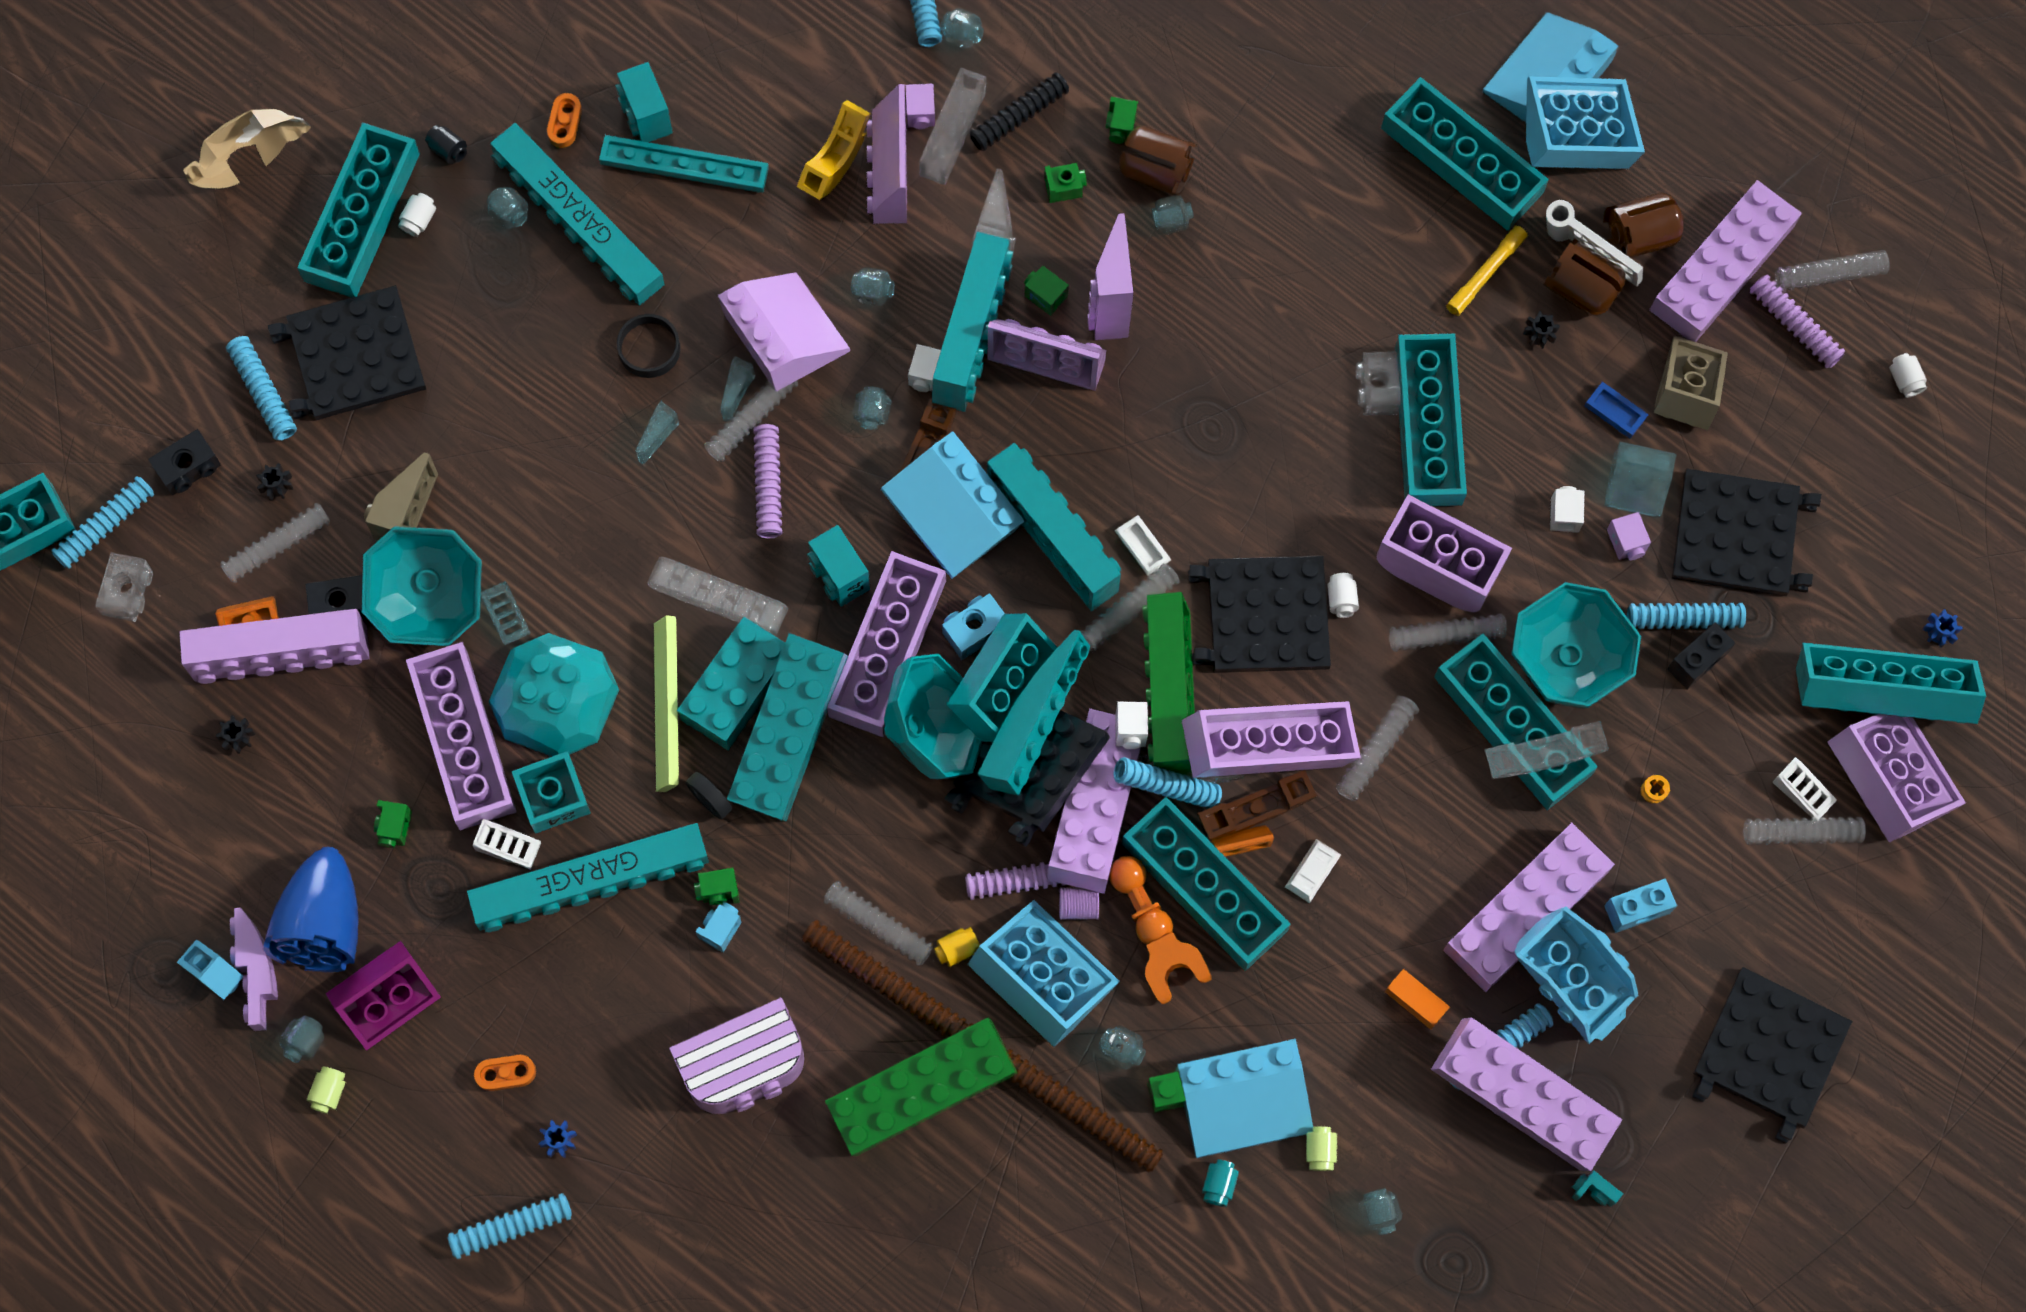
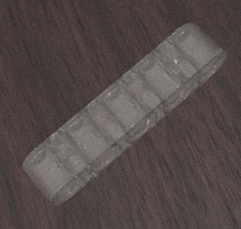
M666 557L658 558L647 582L649 587L658 592L738 623L745 617L772 635L778 634L789 609L778 600Z

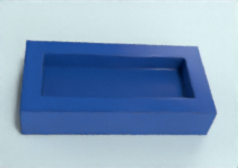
M1604 382L1599 385L1584 405L1629 439L1632 438L1649 415Z

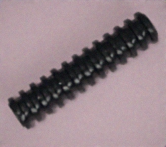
M1054 72L1052 78L1047 77L1045 79V83L1041 81L1038 83V87L1034 86L1031 88V92H1025L1024 97L1020 96L1017 101L1011 102V106H1005L1004 111L999 110L997 116L992 115L990 120L983 122V125L979 124L976 126L977 130L972 129L970 131V138L976 148L984 152L987 150V146L991 147L994 145V141H1000L1001 136L1005 137L1008 135V132L1014 131V127H1020L1021 122H1027L1028 117L1033 118L1035 113L1042 111V108L1046 109L1049 106L1048 103L1053 104L1055 98L1060 99L1062 94L1066 95L1069 93V86L1064 77Z

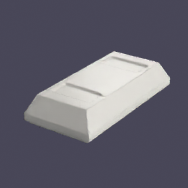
M1139 515L1115 530L1147 576L1171 561L1168 554Z
M1316 839L1285 888L1310 903L1341 854Z

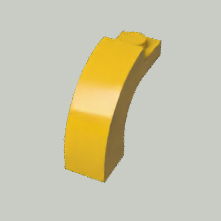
M848 100L842 103L832 132L825 145L813 159L805 163L797 184L799 189L821 200L836 187L851 166L866 136L864 130L869 120L870 112Z

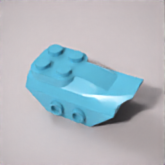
M1565 906L1540 919L1519 940L1515 954L1536 982L1541 985L1539 987L1540 992L1548 1000L1554 1001L1559 1007L1557 1010L1558 1014L1566 1022L1572 1023L1587 1043L1590 1044L1594 1039L1602 1041L1626 1017L1627 1006L1638 996L1635 977L1627 968L1629 966L1628 961L1621 954L1614 952L1610 947V939L1602 931L1593 928Z

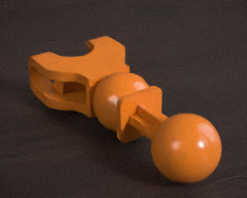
M1122 856L1112 863L1109 880L1117 891L1128 894L1137 912L1132 915L1133 920L1136 922V934L1143 943L1147 944L1146 946L1150 953L1149 961L1145 968V977L1157 1000L1163 1005L1172 999L1167 981L1170 973L1176 968L1185 967L1190 969L1201 983L1209 982L1212 976L1200 951L1191 944L1178 941L1172 932L1173 923L1170 916L1161 910L1162 908L1158 902L1152 904L1143 886L1147 877L1144 864L1136 857Z

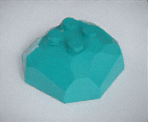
M394 526L363 554L362 613L390 643L449 646L480 619L482 560L454 530Z
M1565 582L1518 613L1511 654L1546 701L1573 708L1587 709L1635 677L1641 635L1607 590Z
M547 633L510 650L489 699V704L505 740L549 756H555L566 751L570 755L598 742L618 695L619 687L603 652Z
M939 654L913 656L907 658L897 667L884 714L886 736L911 764L930 779H945L973 773L983 743L946 705L963 677Z

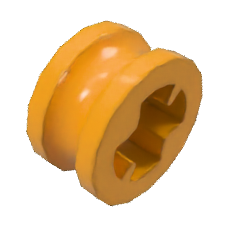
M1660 775L1650 776L1641 786V795L1647 802L1653 804L1663 801L1670 792V785L1667 779ZM1650 783H1653V786L1657 783L1661 786L1659 790L1661 796H1658V793L1653 795L1650 792L1652 788Z

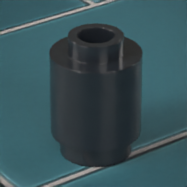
M435 125L426 134L425 142L428 144V148L448 164L458 163L466 156L467 143L447 127Z

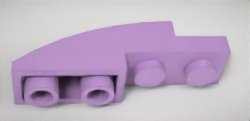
M234 908V917L230 918L231 935H235V946L230 949V958L232 965L235 964V967L241 973L247 972V975L243 977L244 993H248V1004L243 1006L244 1022L248 1023V1026L254 1031L266 1030V1000L278 999L272 959L263 950L264 939L256 925L241 908Z

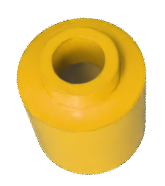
M971 927L965 930L960 928L936 940L938 947L934 948V951L941 964L947 963L951 967L973 956L980 944Z

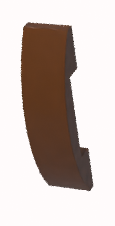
M930 398L920 420V428L901 470L898 469L896 475L949 434L957 411L956 408L932 403V398Z
M1303 770L1278 780L1277 784L1228 804H1225V802L1201 811L1197 815L1209 841L1269 821L1313 800L1317 795L1306 771Z

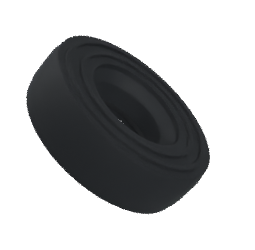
M699 772L692 774L685 782L696 799L717 818L723 819L732 810V806L725 796Z

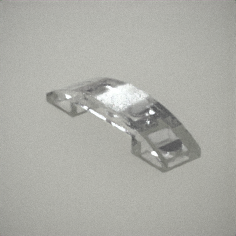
M1601 721L1573 727L1568 732L1514 745V742L1488 748L1485 749V754L1492 779L1558 767L1607 751L1609 748Z

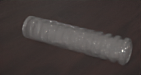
M1878 250V252L1871 251L1869 254L1867 252L1861 253V255L1853 254L1852 257L1850 255L1844 258L1836 257L1835 260L1830 258L1827 262L1825 260H1819L1818 263L1812 261L1810 265L1808 263H1802L1801 266L1794 264L1793 268L1791 265L1785 266V268L1777 267L1775 282L1777 283V288L1781 287L1783 289L1782 292H1784L1786 289L1794 290L1795 287L1797 289H1802L1803 286L1806 288L1811 287L1812 284L1814 286H1819L1820 283L1825 285L1829 281L1836 283L1837 280L1843 282L1846 279L1853 280L1854 277L1856 279H1860L1863 276L1870 277L1871 274L1878 276L1880 273L1882 275L1888 273L1890 262L1887 253L1884 250Z
M767 380L766 386H761L760 392L754 393V399L750 398L747 401L748 405L744 404L741 407L742 411L738 410L735 413L736 417H731L729 419L730 423H725L723 425L724 429H719L717 431L718 435H713L711 442L705 443L707 452L717 461L723 462L725 455L729 456L731 449H736L738 447L737 443H742L744 441L743 437H748L750 435L749 431H753L756 424L760 425L762 423L761 419L767 418L768 412L774 411V406L780 405V400L786 398V393L790 394L792 387L796 388L798 386V381L776 392L769 380Z
M318 503L313 504L314 508L310 509L308 507L306 513L302 514L300 512L298 518L292 517L290 523L284 522L282 528L276 527L275 532H268V536L265 538L263 536L260 537V541L257 543L255 541L252 542L253 546L249 548L245 546L243 552L237 551V555L235 557L229 556L227 562L221 561L220 566L229 580L235 584L237 578L241 577L243 579L245 577V573H253L252 569L255 567L257 569L261 568L260 564L263 562L267 564L268 559H275V555L278 553L283 554L284 549L290 550L292 544L298 545L300 539L306 540L308 534L314 535V531L316 529L322 530L324 524L330 525V519L321 505H318Z
M1163 563L1160 566V570L1156 569L1153 572L1154 575L1146 577L1147 581L1142 580L1140 586L1133 588V592L1129 591L1126 593V598L1121 597L1119 599L1120 603L1115 602L1112 605V609L1108 608L1106 610V614L1102 613L1099 615V620L1094 619L1092 621L1093 625L1088 624L1085 627V631L1081 630V634L1090 645L1089 651L1096 652L1098 650L1097 646L1102 647L1105 644V640L1109 641L1111 639V635L1115 636L1118 634V629L1123 630L1125 624L1129 625L1132 622V618L1136 619L1139 616V612L1143 613V605H1147V595L1166 593V590L1171 591L1173 589L1172 585L1177 586L1180 582L1176 572L1169 565Z
M1498 613L1495 617L1493 614H1489L1487 618L1484 615H1480L1479 619L1472 616L1470 620L1464 617L1461 621L1453 619L1452 622L1444 620L1443 623H1440V621H1435L1434 624L1426 622L1425 625L1417 623L1415 627L1413 624H1409L1407 628L1404 625H1400L1399 629L1391 626L1389 630V643L1393 652H1398L1399 649L1407 651L1409 647L1411 650H1416L1417 646L1420 649H1424L1426 645L1429 648H1433L1434 644L1441 647L1443 643H1446L1448 646L1452 645V642H1455V644H1460L1461 641L1469 643L1470 640H1475L1483 633L1487 638H1491V640H1496L1498 636L1500 639H1505L1507 624L1503 614Z
M1397 696L1395 699L1396 703H1392L1391 710L1386 712V717H1383L1380 721L1381 724L1376 726L1377 732H1372L1370 735L1372 739H1367L1366 746L1361 748V758L1351 762V768H1347L1345 771L1346 775H1342L1340 778L1341 782H1337L1335 787L1343 797L1351 801H1357L1359 798L1358 793H1363V786H1367L1369 784L1368 779L1374 777L1373 772L1378 771V764H1383V757L1385 758L1389 755L1388 750L1394 748L1393 743H1397L1399 741L1398 736H1402L1404 733L1403 729L1408 728V721L1411 722L1414 719L1413 714L1419 712L1418 706L1411 699L1405 696Z
M1813 817L1809 821L1807 818H1801L1800 821L1797 818H1792L1791 821L1788 818H1783L1782 821L1779 818H1774L1773 821L1769 818H1765L1764 821L1756 818L1755 821H1752L1749 818L1746 819L1743 826V836L1747 845H1752L1753 842L1757 845H1761L1762 842L1766 845H1770L1771 842L1779 845L1781 842L1789 844L1790 841L1793 844H1798L1799 841L1802 844H1807L1808 841L1811 844H1816L1817 841L1821 844H1825L1827 841L1830 844H1834L1836 841L1843 844L1845 841L1853 843L1854 840L1857 843H1862L1866 834L1865 822L1862 817H1856L1855 820L1852 817H1847L1846 820L1843 817H1838L1837 820L1833 817H1829L1828 820L1824 817H1820L1819 820Z
M840 881L834 882L824 896V903L826 905L830 903L832 904V909L838 908L841 915L845 913L847 919H854V923L856 925L861 924L863 930L869 929L871 935H878V940L884 939L887 946L893 945V950L899 949L902 956L908 955V960L912 961L914 959L917 966L925 963L933 950V943L929 942L927 944L924 937L918 938V933H911L909 927L903 928V923L894 922V917L888 918L885 911L881 913L879 907H872L870 901L866 903L863 896L857 897V892H850L848 886L842 887Z

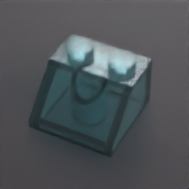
M1620 441L1613 455L1604 506L1660 518L1671 484L1676 454Z

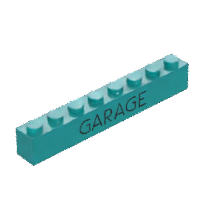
M516 123L490 143L493 151L491 157L501 169L503 167L508 169L510 172L509 176L518 187L523 185L529 191L527 194L533 203L537 206L541 204L547 210L546 215L555 225L560 223L565 228L564 233L568 239L574 244L578 242L584 248L582 249L584 255L592 263L598 262L602 267L601 271L604 276L611 282L615 280L621 286L619 290L627 300L633 299L640 306L665 285L663 274Z
M694 823L468 890L467 894L478 929L480 931L493 932L503 927L502 924L514 921L515 924L524 923L531 920V916L543 912V915H550L560 911L562 906L572 904V906L584 905L592 897L599 895L601 898L616 895L619 889L626 887L638 889L647 884L646 881L656 878L659 881L673 878L676 872L683 870L695 872L704 868L703 864L709 863L698 823Z

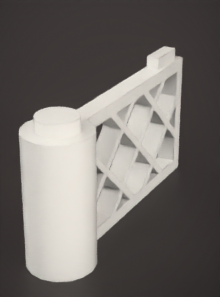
M1557 200L1548 206L1546 210L1547 231L1552 239L1556 241L1570 239L1573 241L1576 238L1620 266L1626 273L1625 279L1638 287L1642 282L1643 267L1577 221L1573 206L1569 202Z

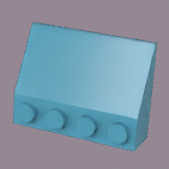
M1546 13L1482 92L1526 122L1527 78L1529 76L1599 78L1613 61L1618 45L1597 30Z
M1535 76L1527 78L1526 144L1532 167L1629 169L1645 153L1626 79Z
M953 431L930 447L880 488L951 579L1014 533L1024 522L1020 514Z
M1035 900L1030 902L982 943L968 963L970 968L1053 1047L1065 1038L1120 982Z
M1296 1039L1177 1065L1176 1072H1179L1186 1100L1184 1109L1196 1158L1306 1135L1308 1132H1313L1303 1067Z

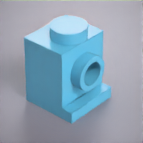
M723 902L722 905L719 904L715 911L711 909L704 919L703 925L706 927L704 929L697 928V937L719 951L724 952L742 923L740 916L737 915L739 911L726 902Z

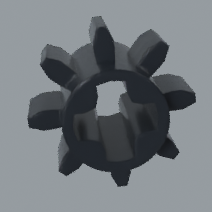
M1539 311L1535 319L1530 316L1527 318L1526 324L1529 327L1524 329L1523 335L1529 336L1530 346L1536 344L1544 349L1547 341L1550 343L1555 342L1557 336L1554 333L1558 332L1560 325L1554 324L1552 314L1549 316L1542 315V312Z
M279 463L276 467L265 465V470L262 474L256 475L257 479L262 483L257 486L259 492L265 493L267 491V497L270 501L274 497L285 499L284 494L287 490H293V486L288 482L292 478L290 471L283 472V468Z
M231 715L230 721L219 723L222 730L221 733L216 734L218 740L224 741L222 747L225 751L232 747L240 754L242 748L252 746L249 740L250 736L255 735L253 729L247 728L249 722L246 718L239 722L234 715ZM239 730L240 732L236 734V738L232 739L231 737L235 736V731Z

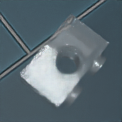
M1397 351L1363 352L1360 363H1356V379L1361 380L1362 389H1358V406H1363L1364 416L1397 415L1401 405ZM1379 380L1384 384V386L1375 387L1372 385L1371 381Z
M111 552L95 607L103 616L136 622L138 613L141 614L145 606V597L143 595L146 586H150L153 578V571L147 561L143 558ZM132 583L131 588L127 592H120L123 585Z

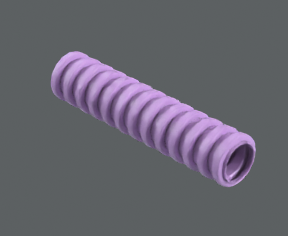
M1764 275L1757 280L1751 287L1750 294H1756V299L1758 301L1762 300V305L1764 307L1768 306V311L1770 313L1774 312V317L1776 319L1780 318L1782 320L1781 324L1787 325V330L1789 332L1793 331V336L1795 338L1799 337V342L1801 344L1805 343L1806 349L1813 351V356L1818 355V360L1820 362L1824 361L1826 368L1833 367L1844 356L1845 350L1843 348L1839 349V344L1837 342L1833 343V338L1831 336L1827 337V332L1825 330L1821 331L1819 329L1820 325L1814 324V319L1807 317V312H1801V306H1795V301L1793 299L1789 300V295L1787 293L1783 294V289L1781 287L1777 288V283L1775 281L1771 282L1769 275Z
M762 424L753 429L755 434L754 442L756 443L754 445V451H756L754 454L756 459L754 464L755 468H757L755 470V476L757 477L755 484L758 485L755 487V492L757 493L755 497L758 502L756 504V510H758L756 513V518H758L756 525L759 527L757 535L762 538H776L782 534V528H780L782 526V520H780L782 513L779 511L781 509V503L779 502L781 500V495L779 494L781 492V487L779 486L781 480L778 477L780 475V469H778L780 467V461H778L780 454L777 452L779 450V436L777 435L779 428L772 424Z
M1040 862V866H1035L1034 863L1030 864V867L1027 868L1026 865H1022L1020 869H1017L1016 866L1012 867V870L1003 868L1001 872L998 869H994V873L985 871V874L981 875L980 872H976L975 876H971L968 873L965 877L967 894L970 900H974L975 896H979L980 899L984 898V895L993 897L995 893L998 896H1001L1002 892L1011 894V891L1014 890L1016 893H1020L1021 889H1025L1026 892L1029 891V888L1038 890L1040 886H1043L1044 889L1048 888V885L1057 887L1059 883L1047 880L1049 864L1044 865V862Z

